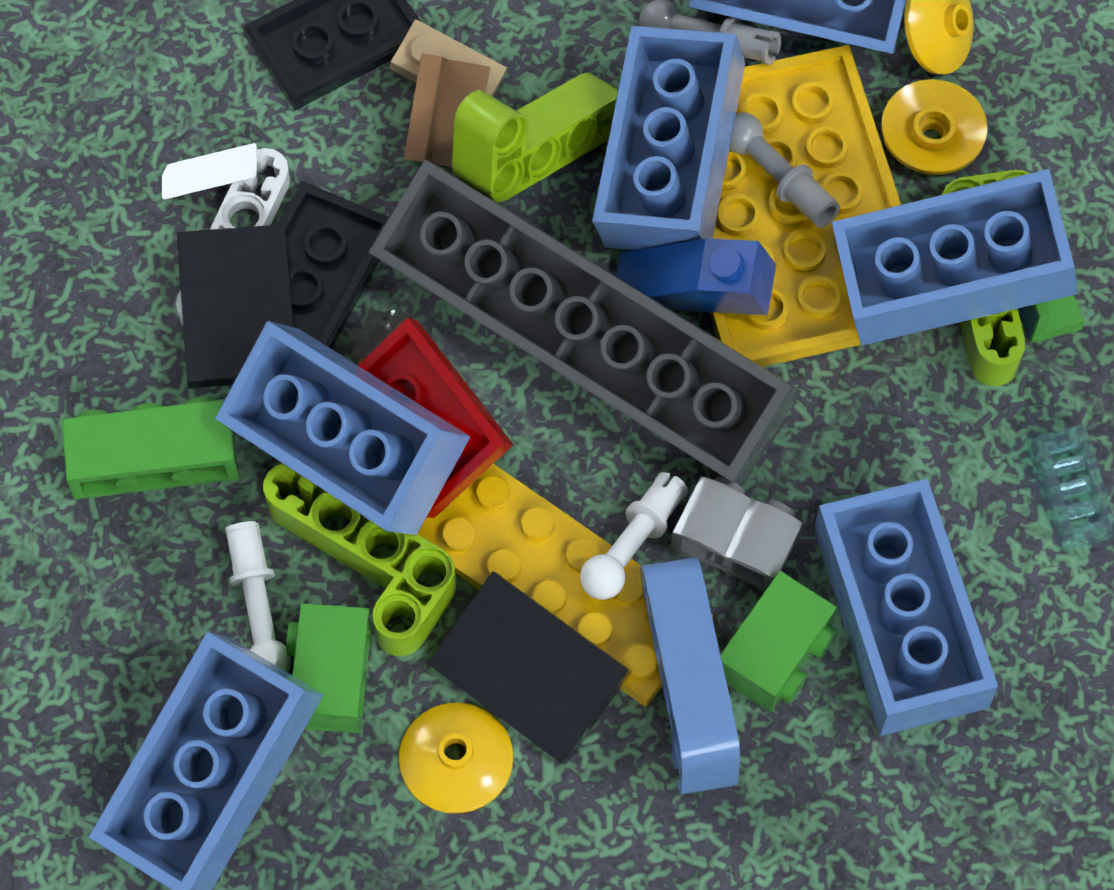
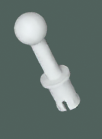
M661 472L642 499L634 501L628 506L626 518L629 525L606 555L600 554L591 557L584 563L581 569L580 582L588 595L595 599L606 600L615 597L622 590L625 583L624 567L647 537L660 538L666 532V521L678 505L687 497L688 488L684 481L674 476L665 487V483L670 478V473Z
M247 521L230 525L225 528L234 574L229 580L231 586L243 587L254 642L250 650L289 673L292 664L291 656H287L286 646L276 640L264 581L272 579L275 574L273 569L267 568L259 523Z

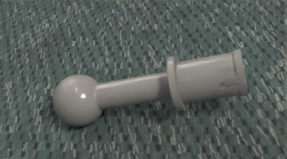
M666 0L651 1L645 5L640 13V27L736 34L743 57L767 65H771L775 61V56L768 55V52L778 55L781 47V36L777 31L743 25L738 18L728 17L721 25L680 15L677 8Z
M747 112L736 113L729 150L741 155L749 154L779 183L777 187L778 198L783 202L790 201L818 228H823L830 224L838 215L840 205L813 179L812 169L805 164L794 168L763 139V127L757 117Z

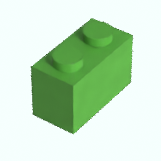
M779 571L720 654L727 685L772 713L781 699L790 704L807 679L808 675L801 671L812 654L821 659L838 634V630L832 627L837 607L782 571Z
M301 603L299 622H289L286 652L287 656H295L293 676L324 694L305 727L306 730L361 733L372 631L369 608Z

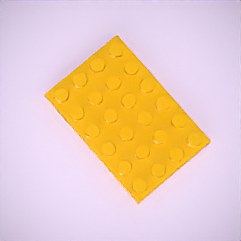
M849 45L775 60L771 65L760 63L744 68L736 113L747 112L757 117L763 127V139L794 168L805 164L812 169L813 179L840 205V211L833 221L901 205ZM729 150L713 239L759 241L776 263L768 316L709 312L717 339L762 367L861 345L851 310L832 222L823 228H818L790 201L783 202L778 198L777 187L779 183L749 154L741 155Z

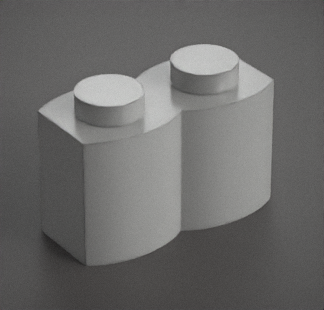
M700 477L672 533L670 547L688 557H698L700 562L720 569L728 575L766 591L778 572L783 570L799 537L802 522L796 519L793 510L783 503L775 500H766L764 503L751 500L744 495V490L739 484L733 483L724 477H715L714 480Z

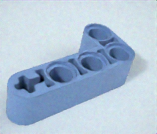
M698 557L641 565L643 595L672 730L674 769L678 768L680 780L677 781L679 793L683 795L737 786L740 767L739 740L700 561Z

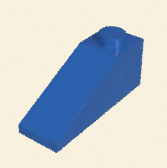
M705 238L621 252L616 276L670 310L768 316L776 263L759 241Z

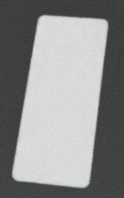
M252 143L168 164L162 175V198L169 199L256 177V144Z

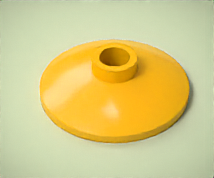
M906 0L904 13L905 33L915 60L923 69L935 75L949 74L956 71L966 60L973 39L974 21L970 0Z
M929 79L908 84L890 98L883 112L881 130L886 147L901 164L920 173L943 175L959 171L977 158L986 141L987 119L980 103L966 89L948 81ZM927 130H935L941 135V138L931 139L923 135V133Z
M460 702L438 705L418 716L405 732L399 750L400 772L408 790L424 805L445 813L471 812L489 804L506 786L513 767L512 743L501 722L485 709ZM452 744H460L465 747L466 754L459 760H451L445 755L446 748Z

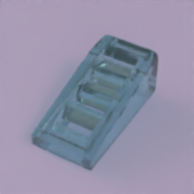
M1085 425L1071 427L1034 438L1029 448L1028 456L1064 552L1114 539V517ZM1073 452V457L1052 461L1053 457ZM1080 471L1082 478L1059 484L1057 477ZM1088 493L1091 499L1065 506L1064 502L1066 498ZM1096 513L1098 522L1072 528L1070 520Z

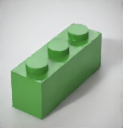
M200 396L190 399L186 404L162 406L157 403H144L133 407L131 411L108 413L103 410H87L79 413L77 417L62 419L66 479L74 500L239 479L235 432L215 419L225 399L218 400L211 396Z

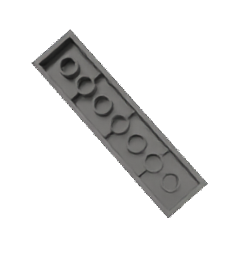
M426 159L369 251L373 256L733 483L744 485L802 392Z

